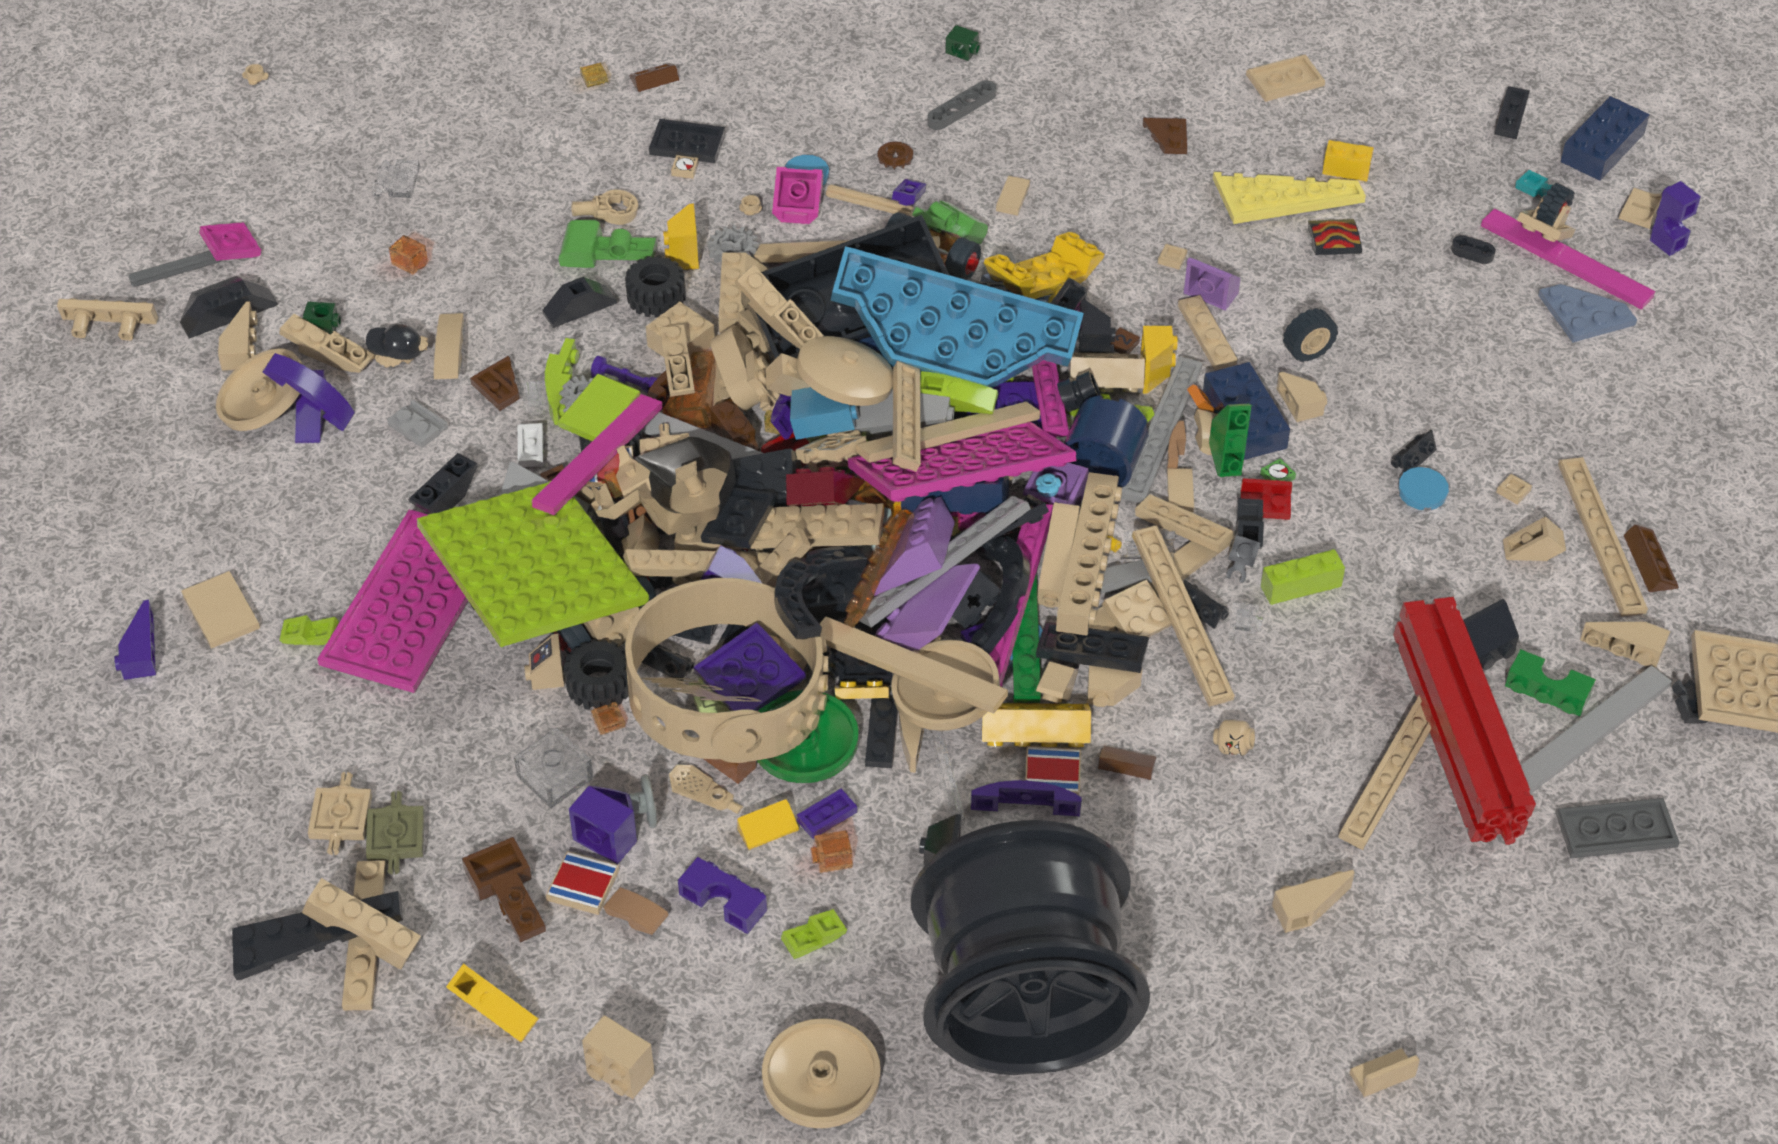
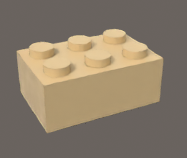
M1073 352L1072 359L1068 365V378L1075 380L1078 374L1090 370L1100 392H1113V388H1121L1123 392L1135 393L1138 392V388L1144 389L1145 359L1141 354Z

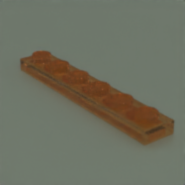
M900 510L895 517L890 516L885 522L883 529L886 531L881 534L880 544L877 545L879 547L874 549L868 559L871 564H868L861 574V578L864 580H861L853 592L856 597L851 599L845 609L848 615L844 623L852 628L866 614L910 516L903 510Z

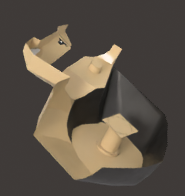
M687 437L634 458L630 457L624 445L618 448L620 463L616 478L624 499L614 504L605 483L588 481L586 485L591 487L596 501L591 505L599 517L617 519L642 503L653 522L668 535L715 520L729 499L736 479L735 468L729 451L705 439Z

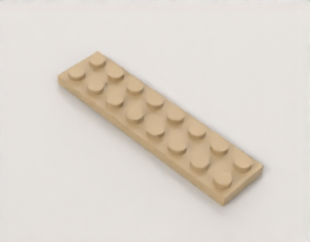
M868 503L860 505L773 507L750 549L776 548L795 527L804 530L811 547L879 545L885 512L884 505ZM708 522L677 532L674 541L675 550H717L720 545L702 543L700 535ZM721 545V546H723V547H725V548H729V549H748V548H740V547H732V546H724V545Z

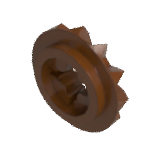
M888 142L878 149L877 157L879 163L884 164L885 168L892 166L895 170L899 166L904 169L905 165L911 164L913 150L909 145L902 142ZM895 152H897V158H893Z

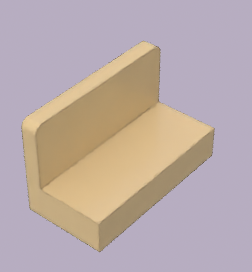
M1401 1048L1351 1068L1350 1075L1362 1095L1366 1097L1415 1077L1420 1060L1417 1055L1408 1058Z

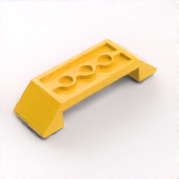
M1067 232L1056 236L1049 253L1015 264L1007 256L997 254L985 258L984 265L991 279L996 282H1003L1005 288L1012 293L1037 299L1052 294L1068 278L1074 279L1081 284L1103 260L1105 254L1099 251L1095 245L1082 240L1078 234Z

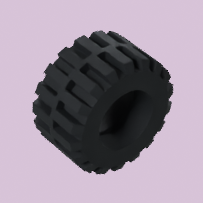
M649 256L644 260L641 258L637 260V263L630 265V269L626 271L627 302L630 304V308L632 310L636 309V313L639 315L644 313L645 317L654 315L655 318H658L679 302L683 303L686 299L683 268L676 261H671V258H662V256L653 258Z
M593 639L590 643H580L579 648L574 647L571 650V654L567 655L566 662L564 663L566 687L570 699H574L576 705L580 706L583 703L584 709L590 710L591 707H594L595 711H601V707H606V710L612 709V704L615 703L618 706L622 703L621 698L627 699L629 695L626 654L623 647H618V643H608L606 639L601 641ZM595 672L608 673L601 677L589 676L590 674Z

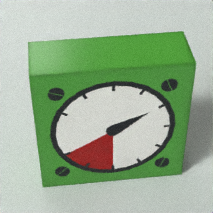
M1281 459L1261 468L1260 475L1265 480L1293 481L1296 478V473Z

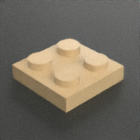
M1147 580L1105 599L1102 603L1120 633L1151 637L1172 626L1162 602Z

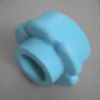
M1045 474L1036 480L1037 490L1044 497H1053L1058 493L1061 481L1054 474Z

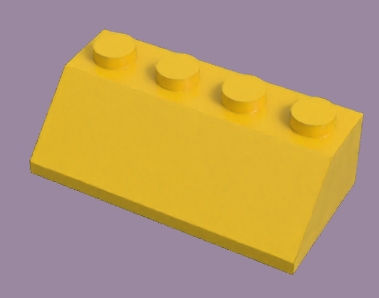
M1002 703L994 714L987 712L981 718L982 742H987L988 746H1003V742H1014V746L1027 747L1030 746V742H1041L1043 747H1057V743H1068L1069 747H1084V743H1091V709L1088 704Z

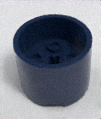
M1102 396L1087 399L1080 406L1064 441L1065 445L1076 451V461L1068 463L1088 468V474L1090 472L1119 476L1118 487H1125L1132 477L1149 437L1146 426L1147 419L1138 408L1123 399H1120L1119 402L1103 399Z

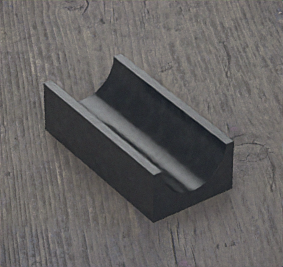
M922 215L761 272L786 301L791 299L822 333L823 337H841L853 341L872 336L855 307L831 301L845 246L949 275ZM741 291L742 306L744 310L749 309L762 334L771 363L781 353L797 358L800 349L780 335L748 304L750 299Z

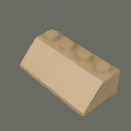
M722 253L718 319L719 334L733 325L738 327V312L745 311L741 303V290L734 282L752 265H755L760 272L769 270L747 253Z

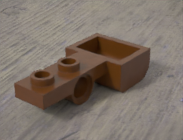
M514 837L462 858L466 876L479 901L494 895L496 896L503 916H507L506 922L510 923L520 943L546 932V926L523 885L524 882L532 879L531 870Z

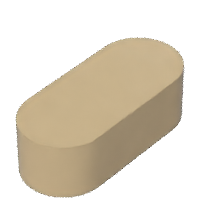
M733 325L712 338L710 346L729 396L742 411H747L760 403L758 395L747 382L745 355L751 352L753 348L745 334L737 326Z

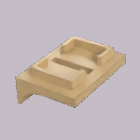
M1633 188L1619 215V219L1650 229L1657 216L1656 212L1661 202L1662 193L1653 194Z

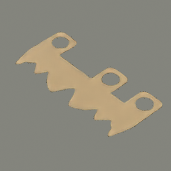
M641 678L652 680L651 683H663L659 684V687L679 688V690H672L675 692L706 697L700 698L701 700L761 701L751 697L723 696L707 691L723 690L716 686L681 683H700V681L693 679ZM676 679L691 680V682H688V681H679V680H676ZM699 686L714 687V689H711V688H701V687H699ZM736 698H749L753 700H741Z

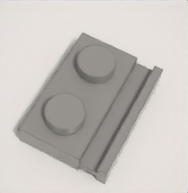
M412 400L409 406L402 407L389 417L387 421L389 426L423 448L438 437L440 432L447 430L448 424L418 402Z

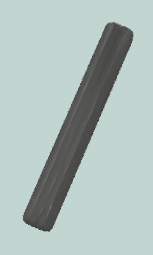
M206 251L130 273L129 280L132 287H137L216 264L222 260L216 261L212 253Z

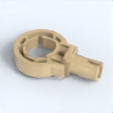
M610 190L600 196H594L592 201H572L571 203L572 216L593 215L596 220H605L616 225L628 224L633 221L638 210L636 197L624 190ZM623 201V205L627 207L626 213L624 210L616 211L610 205L613 203L620 204Z

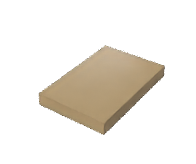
M1306 54L1246 70V76L1265 102L1325 86L1324 78Z
M230 571L181 590L185 602L211 649L260 629L259 622Z

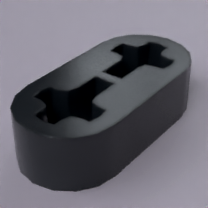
M1464 235L1456 236L1451 246V251L1454 255L1480 264L1491 263L1494 260L1496 251L1492 244Z

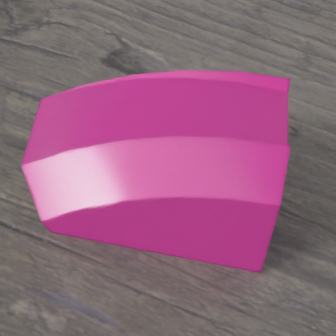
M776 168L772 214L780 222L810 224L818 217L824 177L823 170Z

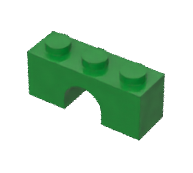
M1520 649L1509 670L1505 686L1516 693H1523L1533 697L1540 703L1550 704L1562 709L1565 713L1581 717L1592 694L1596 679L1572 669L1564 679H1550L1542 671L1545 659Z

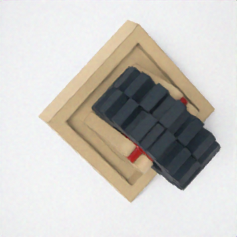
M1555 183L1547 191V195L1542 197L1537 208L1520 212L1517 221L1523 223L1522 227L1529 231L1535 232L1537 230L1543 233L1542 237L1552 242L1572 238L1576 229L1566 225L1565 222L1570 213V206L1573 203L1572 200L1574 199L1575 192L1559 183Z

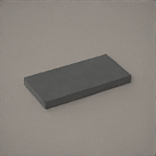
M1664 798L1559 808L1555 813L1570 858L1676 848L1680 843Z

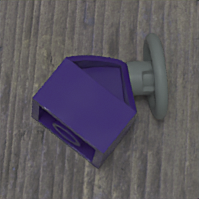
M647 774L641 776L642 791L629 794L609 788L588 786L569 808L573 840L618 865L637 842L634 815L646 813L649 827L654 829L657 826L656 809L649 776Z

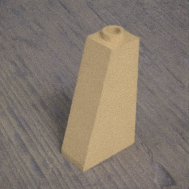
M1054 502L1039 580L1037 604L1049 608L1059 607L1079 518V506Z

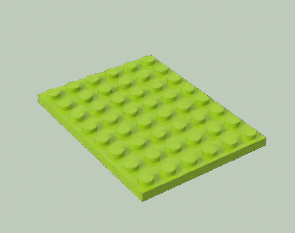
M551 481L417 518V527L500 647L642 606L649 602L648 593L574 496L555 515L532 507V499Z

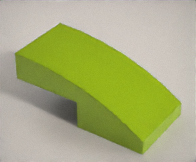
M307 615L286 619L283 622L279 640L283 644L326 645L338 626L339 621L336 617L311 621Z
M832 909L809 916L808 923L783 931L781 940L793 959H797L834 942L846 934L847 929L835 910Z

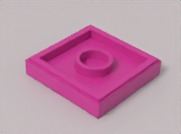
M244 222L200 226L199 234L216 261L252 258L261 255L260 247Z

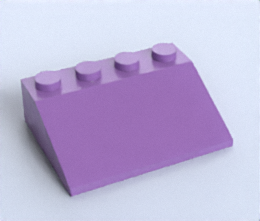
M941 497L934 500L928 498L922 501L888 541V545L882 553L871 588L872 596L943 567L955 522Z
M978 564L953 566L887 615L888 621L876 632L878 638L910 651H918L942 634L980 566Z

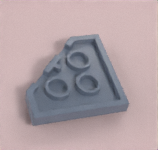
M1562 284L1539 290L1538 296L1572 343L1632 327L1637 323L1636 317L1624 303Z

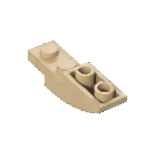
M752 265L734 282L750 299L748 304L756 313L799 349L807 341L823 337L822 333L791 299L786 301L755 265Z
M293 314L280 327L279 334L297 344L300 353L340 370L360 373L374 358L373 353L334 331L330 335L296 314Z
M684 324L660 328L670 397L695 393Z

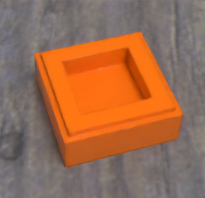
M1193 384L1187 389L1200 410L1214 412V407L1206 393L1197 385Z

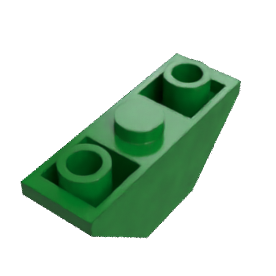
M1251 404L1227 405L1212 419L1209 446L1219 477L1242 476Z

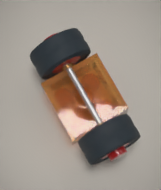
M896 212L888 220L885 228L913 217ZM930 229L932 237L939 236L940 246L938 251L949 275L964 280L971 278L979 264L981 246L969 239L957 238L947 233H939Z

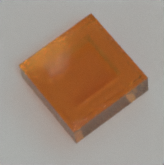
M616 702L591 710V716L600 735L626 727L625 720Z

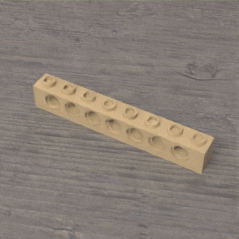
M1090 472L1088 474L1057 611L1056 631L1088 635L1089 625H1095L1096 610H1093V607L1099 606L1100 592L1097 589H1102L1104 574H1101V571L1106 572L1108 556L1104 555L1105 553H1110L1112 539L1108 538V536L1114 535L1115 521H1112V519H1117L1119 504L1115 503L1120 502L1122 496V487H1118L1119 476Z

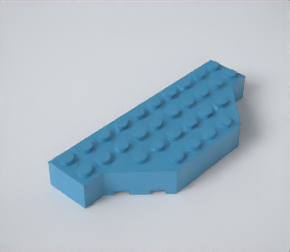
M846 246L831 296V301L855 307L880 352L891 367H894L896 362L900 361L919 368L920 374L921 371L939 373L990 388L998 386L1043 360L1068 367L1072 359L1084 314Z

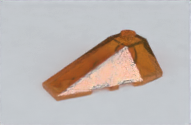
M712 351L693 352L689 359L695 393L669 397L663 408V414L698 428H710V407L713 405L716 360Z

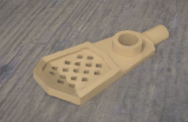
M676 765L669 773L672 792L720 811L729 809L738 814L743 808L742 805L733 801V794L715 783L712 778L693 765ZM716 794H721L723 797L720 799H715L713 796Z

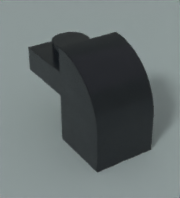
M1238 498L1235 535L1260 542L1259 549H1262L1264 522L1262 521L1263 500Z

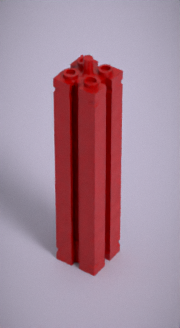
M1454 596L1433 599L1432 604H1425L1424 600L1403 602L1399 614L1401 622H1397L1393 636L1395 642L1399 645L1398 650L1417 698L1418 696L1421 698L1422 702L1420 705L1427 724L1429 722L1431 726L1430 735L1464 825L1468 828L1470 841L1490 842L1497 837V834H1501L1505 844L1511 845L1515 843V838L1524 835L1528 825L1527 820L1531 817L1536 803L1533 795L1529 792L1530 787L1460 611L1456 608Z

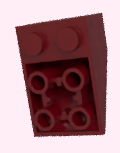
M833 467L819 468V472H811V469H796V474H786L787 505L798 507L845 504L864 484V479L855 477V473H845L844 470H835Z

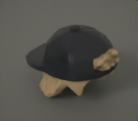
M400 323L391 324L387 328L375 327L370 329L366 336L368 350L374 354L376 362L384 365L386 368L390 366L395 367L401 362L409 364L423 350H427L428 338L420 336L411 326Z

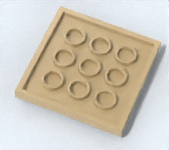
M1694 630L1691 635L1699 720L1778 733V644Z

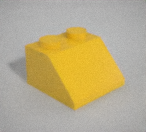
M1328 140L1322 174L1367 182L1374 147Z
M692 203L667 221L668 231H663L664 245H669V248H665V258L668 257L671 258V261H676L683 270L699 269L694 203Z
M1143 326L1140 354L1145 359L1143 394H1148L1170 377L1171 367H1175L1176 355L1173 353V350H1177L1178 340L1177 336H1173L1172 326Z

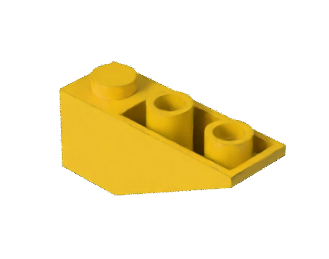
M464 963L446 986L447 989L520 1042L525 1039L539 1020Z

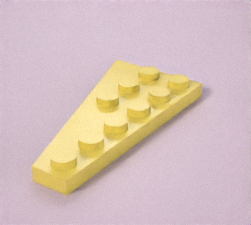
M1213 172V181L1233 224L1365 203L1366 195L1357 180L1330 179L1328 182H1317L1315 178L1306 177V181L1294 180V177L1257 175L1255 178L1243 177L1242 173H1234V176H1221L1222 172Z

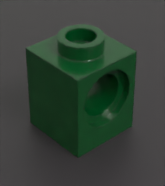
M955 25L946 36L945 53L969 61L980 50L979 32Z
M307 301L302 317L304 320L330 335L336 330V327H340L341 314L337 313L336 303Z

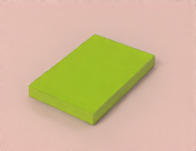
M597 374L559 419L558 426L593 441L640 395V391Z

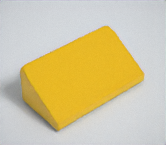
M787 799L737 818V830L748 850L799 831L798 824Z

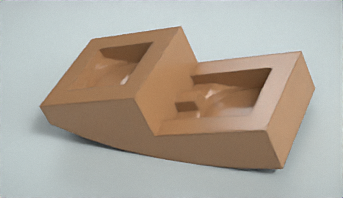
M1179 421L1172 431L1168 446L1167 468L1177 469L1178 455L1185 454L1186 434L1184 421Z
M621 887L603 906L608 915L626 920L631 928L651 935L669 915L665 909L654 902Z

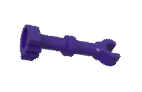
M599 355L595 357L591 366V378L593 379L597 374L604 376L606 373L618 378L622 383L629 382L637 385L646 393H648L650 387L657 379L656 377L643 378L630 373L629 369H620L607 364V359Z

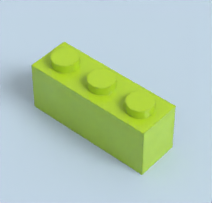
M1335 549L1263 567L1261 588L1270 605L1342 587L1345 566Z

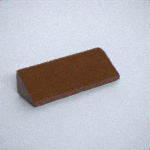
M1634 524L1623 536L1648 592L1678 589V583L1654 531Z

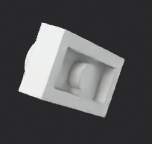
M542 423L518 425V465L522 467L544 466Z

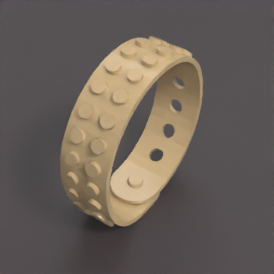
M712 578L689 582L666 590L647 602L631 620L625 644L627 684L633 716L650 738L665 748L681 755L701 759H721L731 763H743L784 754L801 744L811 731L815 730L819 722L820 711L825 710L827 695H823V692L828 691V675H823V672H828V656L823 655V653L827 652L825 638L820 636L796 640L784 625L775 609V588L759 582L736 578ZM755 623H758L767 632L780 637L796 648L808 662L813 672L809 684L795 700L781 708L764 713L754 710L704 713L683 709L655 695L646 687L637 674L638 668L646 655L659 643L675 634L707 625L736 624L751 627ZM657 717L664 722L665 726L658 721ZM684 730H693L699 737H690Z

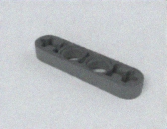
M988 80L981 81L931 110L927 115L929 128L933 130L944 129L996 97V84ZM967 99H973V100H975V101H974V102H966L965 100H967ZM950 109H958L959 111H957V112H951V111H949V110H950Z

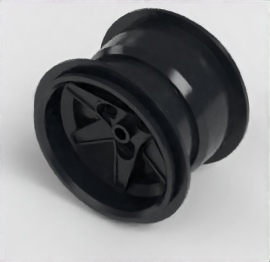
M1021 820L999 823L972 831L950 842L932 857L914 880L910 893L912 914L917 924L930 936L936 964L944 975L928 994L923 1008V1021L926 1032L939 1048L958 1062L977 1070L1004 1075L1058 1072L1084 1065L1113 1051L1132 1034L1148 1010L1150 990L1148 981L1141 969L1131 960L1117 953L1122 936L1120 909L1129 895L1131 884L1129 868L1121 853L1097 835L1075 825L1047 820Z

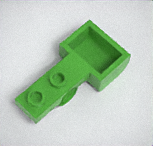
M942 200L934 202L928 210L916 207L912 214L914 217L922 215L929 230L933 229L939 233L945 230L978 244L983 242L988 231V226L953 204Z
M572 220L567 224L558 260L560 266L594 268L596 260H639L641 258L644 260L646 257L651 256L653 258L655 256L657 241L656 238L632 237L630 232L625 229H615L612 231L611 237H602L598 221Z

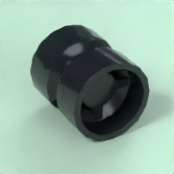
M1090 370L1078 374L1075 380L1068 378L1057 383L1060 397L1068 412L1079 409L1083 402L1089 398L1101 396L1097 382Z

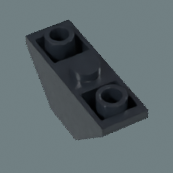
M581 277L561 285L542 312L552 328L617 304V299L606 285Z
M457 453L408 499L409 502L428 513H438L454 508L465 497L478 467L477 463Z

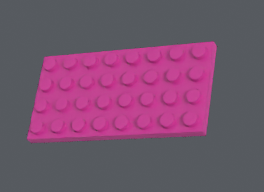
M1027 422L920 450L921 465L916 472L893 464V457L871 463L861 456L848 458V468L891 501L900 502L904 501L906 497L927 496L929 492H946L952 490L953 487H969L975 485L976 482H992L998 480L999 477H1015L1027 471L1039 472L1044 470L1045 467L1050 466L1062 467L1068 462L1076 461V451L1032 422Z
M408 510L317 658L319 666L408 692H416L468 602V599L417 527V518L427 516L428 514Z

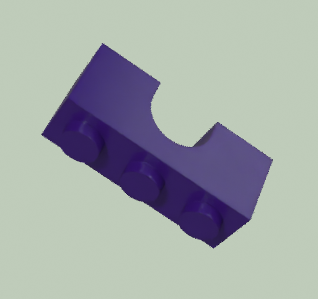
M1682 181L1672 186H1667L1663 190L1650 238L1652 243L1669 256L1687 246L1691 231L1683 225L1682 221L1696 214L1701 198L1699 194Z
M697 857L678 879L679 895L701 908L711 898H726L728 902L723 906L724 921L746 934L752 930L767 912V898L760 889L752 888L743 883L737 876L725 873L713 862H706Z

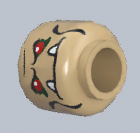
M1224 720L1220 724L1219 729L1216 728L1214 730L1213 741L1215 745H1218L1222 754L1243 756L1248 753L1249 749L1252 750L1254 747L1255 731L1254 728H1250L1249 723L1246 721Z

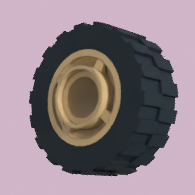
M1314 308L1313 310H1306V312L1300 313L1286 327V331L1283 334L1284 346L1297 361L1304 362L1319 358L1336 341L1338 326L1323 309Z

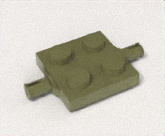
M395 791L391 792V805L383 808L368 809L367 861L389 860L388 873L394 875V871L395 875L400 872V859L423 857L424 807L402 805L403 793L401 791H397V797Z

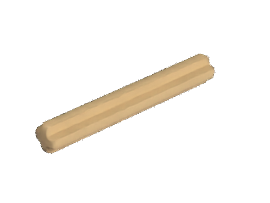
M831 184L828 185L826 190V196L893 214L899 212L910 217L913 214L914 207L912 205H901L898 201Z

